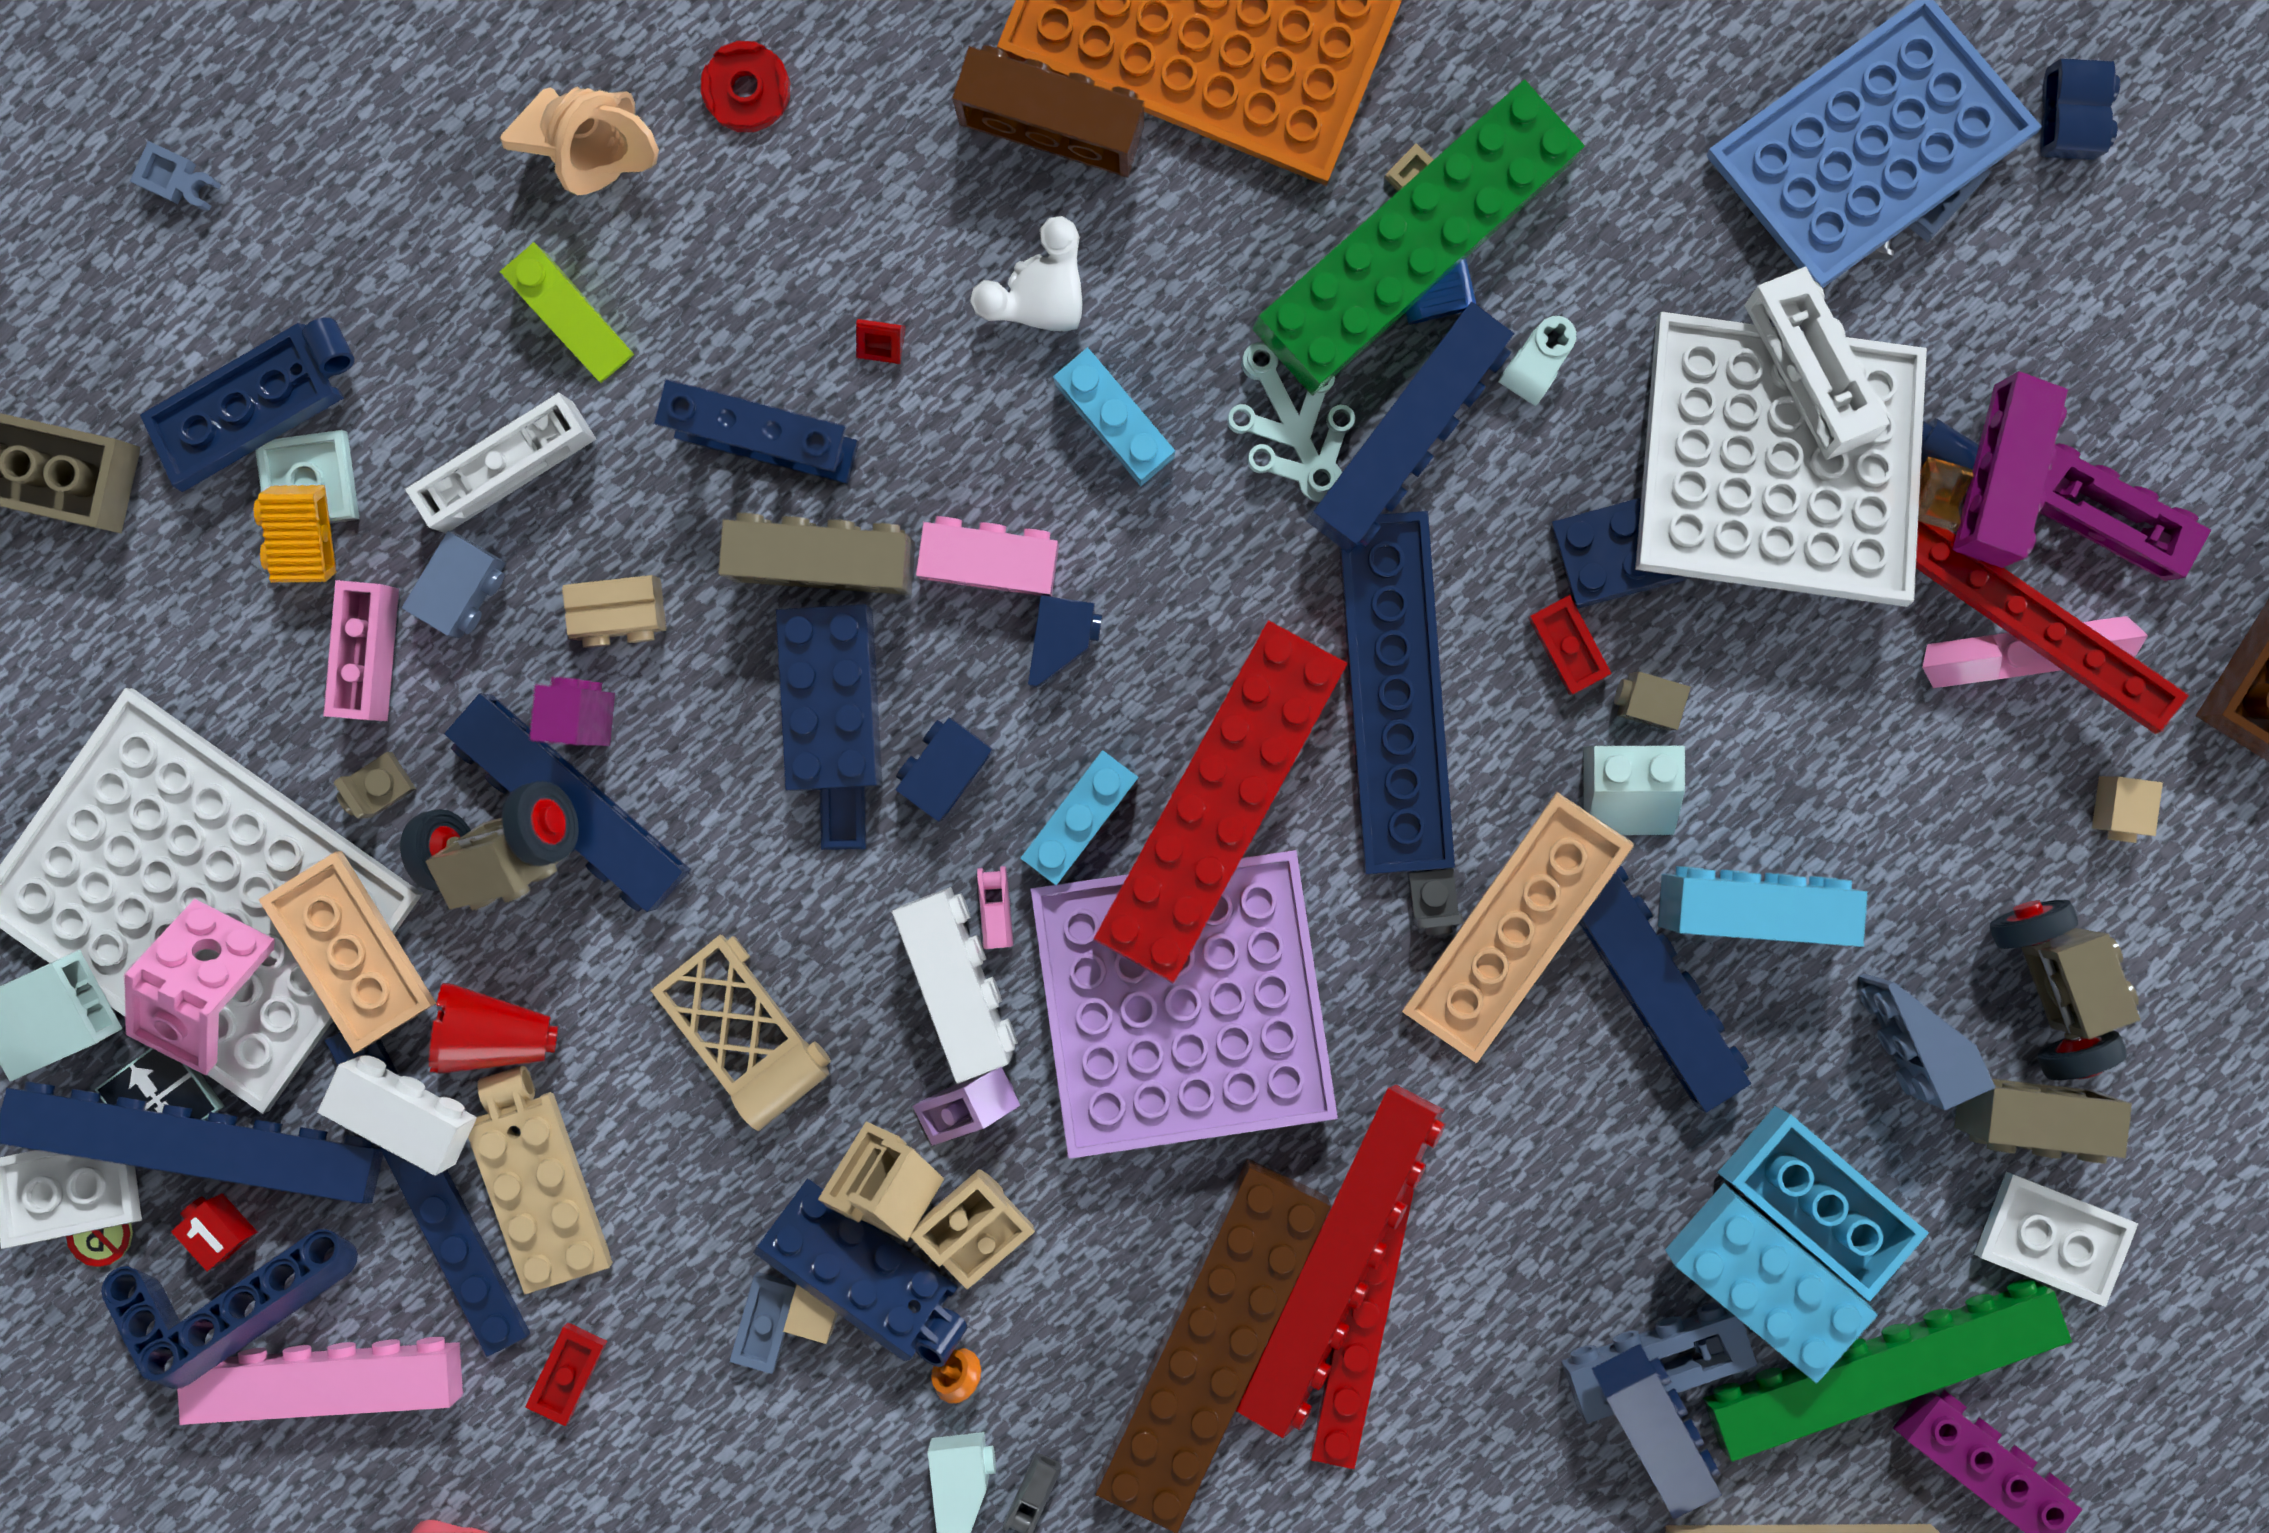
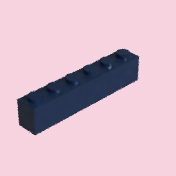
M1471 301L1306 522L1347 553H1350L1358 543L1366 547L1381 528V525L1375 520L1382 510L1386 508L1392 513L1408 492L1401 485L1409 474L1412 473L1418 478L1434 457L1427 450L1435 439L1438 438L1444 443L1456 428L1460 420L1453 415L1462 403L1470 408L1486 386L1480 382V379L1486 371L1490 369L1496 373L1509 357L1512 351L1505 346L1515 333Z
M479 693L444 733L454 742L451 746L453 752L469 764L474 762L479 764L488 772L484 776L487 782L501 793L506 794L508 791L511 793L516 788L532 782H549L562 789L571 800L578 819V838L571 853L576 850L586 858L588 862L585 866L595 877L603 882H607L610 879L622 890L619 894L620 898L632 909L638 912L642 908L646 912L657 910L691 869L547 742L531 741V728L491 694Z
M1620 864L1578 923L1694 1106L1707 1113L1751 1085L1750 1080L1744 1073V1071L1749 1069V1066L1735 1046L1729 1048L1720 1035L1725 1031L1722 1022L1712 1009L1704 1010L1696 997L1701 993L1699 986L1686 970L1681 973L1672 958L1677 956L1673 945L1663 933L1657 935L1648 922V920L1653 918V915L1639 895L1634 898L1624 884L1629 880L1628 875Z

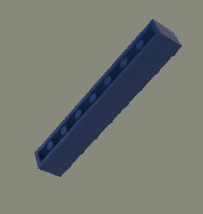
M26 1081L24 1090L6 1088L0 1110V1144L362 1204L373 1202L383 1153L381 1149L371 1148L372 1142L364 1137L345 1135L344 1143L326 1140L328 1131L300 1127L299 1134L292 1135L281 1133L283 1127L281 1123L255 1119L253 1128L236 1125L238 1116L209 1112L208 1120L190 1118L191 1108L166 1104L163 1106L162 1113L145 1110L147 1101L118 1097L116 1105L99 1102L101 1093L72 1089L70 1097L53 1095L56 1086Z

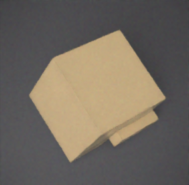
M865 1122L818 1200L826 1207L857 1222L863 1220L907 1242L944 1181V1178L913 1148L906 1146L907 1143L899 1136L869 1122Z

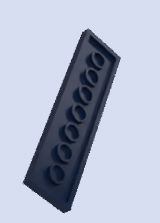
M1428 511L1379 514L1375 521L1381 525V528L1366 547L1358 543L1350 553L1339 547L1364 874L1455 868Z

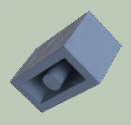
M447 531L403 604L402 609L447 636L462 638L464 633H471L479 623L482 612L478 609L486 596L494 595L503 583L505 574L501 571L506 562L465 537Z

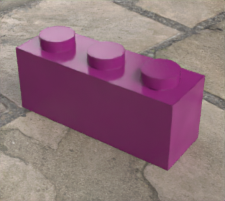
M551 676L550 685L535 684L530 740L575 745L610 746L615 693L602 691L603 683L574 678Z

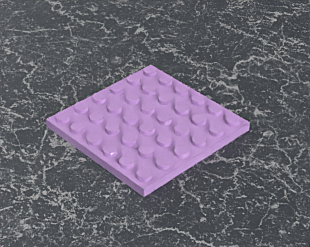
M1296 850L1241 859L1173 984L1093 940L1128 875L1031 888L1068 1159L1338 1119Z

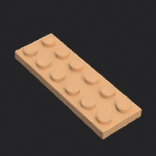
M1556 792L1407 1002L1402 1012L1477 1063L1623 862L1634 844Z

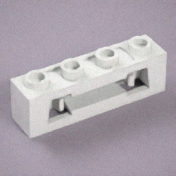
M1803 267L1758 285L1744 306L1825 459L1828 460L1874 441L1890 424V421L1887 418V408L1883 400L1874 394L1866 379V370L1862 361L1853 355L1845 340V331L1841 322L1833 317L1824 301L1825 296L1822 287L1813 280L1807 267ZM1769 319H1771L1772 322H1773V324L1775 325V327H1776V329H1777V331H1778V333H1779V335H1780V337H1781V339H1782V341H1783L1782 343L1780 342L1779 338L1777 337L1776 332H1775L1774 328L1772 327V325H1771ZM1800 325L1805 333L1804 335L1799 327ZM1830 392H1831V394H1832V396H1833V398H1834V401H1833V402H1832V400H1831V398H1830V396H1829V393H1830ZM1817 407L1819 408V410H1820V412H1821V414H1822V416H1823V418H1824L1826 424L1828 425V427H1829V429H1830V431H1831L1830 433L1828 432V430H1827L1826 426L1824 425V423H1823L1821 417L1819 416V414H1818V412H1817V410H1816Z
M557 393L405 490L428 527L447 533V531L458 527L596 440V437L574 402L564 395Z

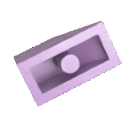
M1002 1067L957 1083L913 1105V1108L933 1146L984 1129L1021 1105L1013 1091L1010 1080L1006 1077Z

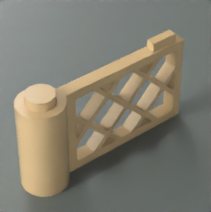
M719 935L650 991L729 1093L741 1117L753 1129L760 1131L829 1076L830 1073L827 1065L831 1063V1060L817 1042L814 1041L809 1045L799 1035L744 963L750 956L736 937L732 936L729 940H726L723 935ZM718 949L729 961L727 980L704 978L706 959ZM698 966L696 977L686 976ZM736 971L744 982L735 981ZM680 980L696 982L693 1007L677 1006L666 991ZM704 983L726 986L723 1012L701 1009ZM734 987L749 988L756 996L754 1015L731 1013ZM763 1007L771 1017L762 1016ZM683 1013L692 1014L691 1023L688 1021V1019L685 1017ZM700 1015L722 1017L719 1043L704 1041L697 1033ZM730 1018L753 1021L750 1047L727 1044ZM761 1022L777 1024L788 1039L775 1050L758 1048ZM710 1048L718 1049V1057L713 1054ZM726 1050L749 1052L747 1072L736 1081L732 1079L724 1068ZM757 1054L767 1055L756 1064Z

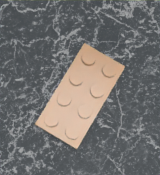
M342 851L332 853L258 899L353 1053L365 1049L437 1004Z

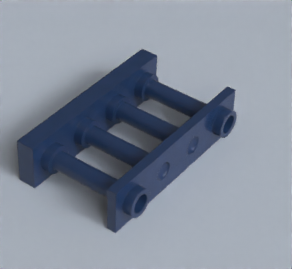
M665 379L654 424L657 426L675 430L674 439L846 485L849 483L859 444L856 439L844 437L846 426L668 379Z

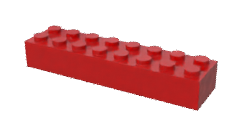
M1269 620L1267 621L1095 934L1094 941L1172 984L1176 981L1346 668L1347 662Z

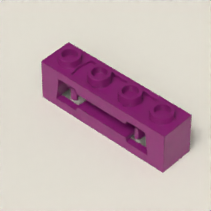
M2056 443L2054 448L2057 451L2053 466L2047 474L2044 486L2046 500L2039 513L2164 581L2186 578L2211 529L2198 523L2199 518L2194 513L2183 508H2170L2159 502V495L2152 490L2141 486L2132 487L2119 480L2120 475L2115 470L2103 465L2093 466L2080 459V452L2073 447ZM2078 492L2135 523L2146 522L2153 527L2143 528L2139 532L2084 501L2074 504L2067 500V498H2076Z

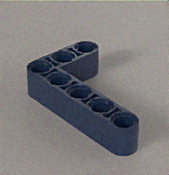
M318 1229L181 1322L162 1284L156 1278L132 1267L123 1266L110 1272L102 1284L101 1293L139 1373L145 1379L172 1389H181L194 1382L346 1277L354 1269L358 1253L356 1247L350 1241L333 1231ZM335 1246L332 1257L328 1261L323 1262L326 1252ZM295 1273L292 1285L284 1290L286 1280ZM136 1285L135 1292L128 1298L129 1292ZM255 1301L252 1312L245 1317V1310L248 1305ZM155 1320L152 1331L146 1335L148 1326ZM212 1329H215L212 1339L205 1344L207 1334ZM172 1356H174L173 1364L171 1365L170 1369H168L165 1372V1365L167 1364L168 1360Z

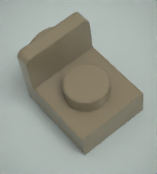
M393 752L384 753L351 776H341L333 781L339 791L336 795L338 802L349 815H355L358 819L373 818L416 790V787Z

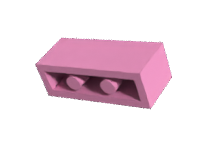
M936 516L935 523L923 522L916 576L922 580L1052 597L1059 543L1057 540H1050L1051 533L1043 530L1024 529V534L1021 536L1007 534L1006 526L981 522L978 530L963 528L962 520Z
M335 580L324 716L388 721L399 588L382 584Z

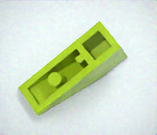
M533 242L499 271L600 383L604 382L635 355L552 258L536 243Z

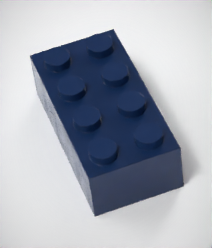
M867 604L776 609L786 790L806 791L883 786L873 609Z

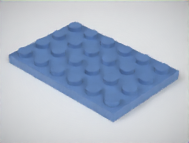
M1915 0L1708 150L1706 157L1798 269L1807 267L1813 280L1824 288L2032 138L2042 126L1934 0Z

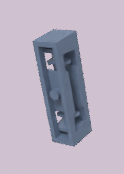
M1713 1302L1699 1307L1697 1315L1682 1320L1677 1316L1664 1318L1655 1323L1656 1329L1641 1334L1638 1331L1623 1332L1612 1339V1344L1596 1348L1594 1345H1587L1573 1350L1570 1353L1571 1357L1561 1362L1578 1412L1587 1424L1615 1414L1591 1368L1638 1344H1641L1649 1361L1656 1357L1662 1359L1694 1347L1696 1353L1702 1354V1357L1693 1359L1689 1354L1662 1364L1672 1382L1664 1386L1666 1392L1675 1388L1677 1393L1758 1366L1743 1322L1722 1304Z

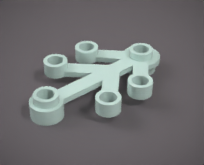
M1264 342L1253 343L1244 352L1242 369L1249 378L1261 381L1281 423L1255 415L1251 407L1239 404L1234 406L1229 412L1227 418L1228 426L1235 433L1243 434L1249 432L1294 447L1301 463L1277 457L1270 446L1259 444L1254 446L1248 454V466L1256 473L1270 472L1297 481L1305 497L1312 501L1320 502L1342 474L1341 469L1336 464V460L1344 435L1354 424V412L1346 405H1337L1330 410L1326 418L1329 431L1318 455L1310 438L1324 395L1333 386L1335 376L1328 382V385L1322 387L1313 396L1307 391L1300 414L1298 415L1276 371L1278 366L1277 356ZM1258 352L1265 353L1269 358L1268 365L1264 367L1257 366L1253 361V355ZM1236 412L1246 413L1249 417V424L1242 427L1236 425L1233 421V415ZM1343 412L1348 417V424L1344 427L1337 426L1333 421V414ZM1259 451L1265 452L1269 456V464L1266 466L1256 465L1253 455ZM1318 471L1325 472L1329 477L1328 485L1323 487L1316 485L1313 480L1314 473Z

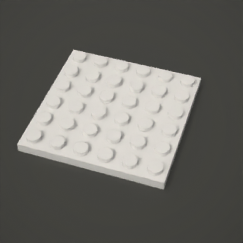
M1660 312L1656 319L1635 570L1904 607L1909 606L1914 602L1927 348L1845 337L1853 355L1862 361L1866 370V379L1874 394L1883 400L1887 408V418L1890 424L1874 441L1826 460L1754 324ZM1773 327L1774 330H1775V332H1776L1777 337L1779 338L1780 342L1782 343L1783 341H1782V339H1781V337H1780V335H1779V333H1778L1776 327ZM1830 392V393H1829V396H1830V398H1831V400H1832V402H1833V401H1834V398H1833V396H1832V394H1831V392ZM1817 407L1816 410L1819 416L1821 417L1824 425L1826 426L1828 432L1830 433L1831 431L1828 425L1826 424L1819 408Z

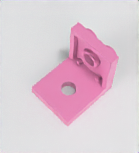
M194 899L124 974L126 1035L207 1075L217 1063L219 1012L274 950L275 939ZM203 949H211L219 954L216 959L208 961L198 960L193 955Z

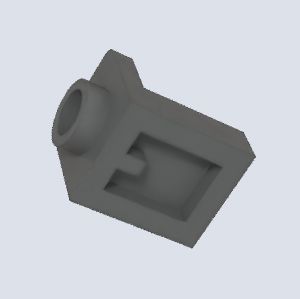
M1454 868L1407 873L1413 926L1425 928L1426 935H1440L1452 933V925L1463 924L1462 914L1458 911Z

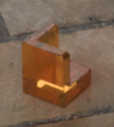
M1927 457L1920 472L1918 521L1957 531L1961 524L1958 507L1974 477L1972 469Z

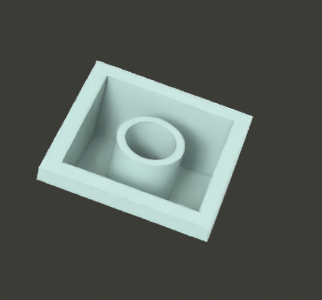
M1685 746L1583 747L1584 810L1621 835H1674L1685 793Z

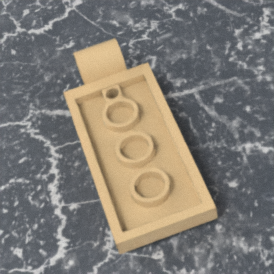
M524 1065L479 1079V1098L488 1114L477 1117L468 1139L524 1295L610 1268L612 1259L554 1093L549 1092L534 1099V1085L530 1073ZM517 1126L521 1134H515L511 1127Z

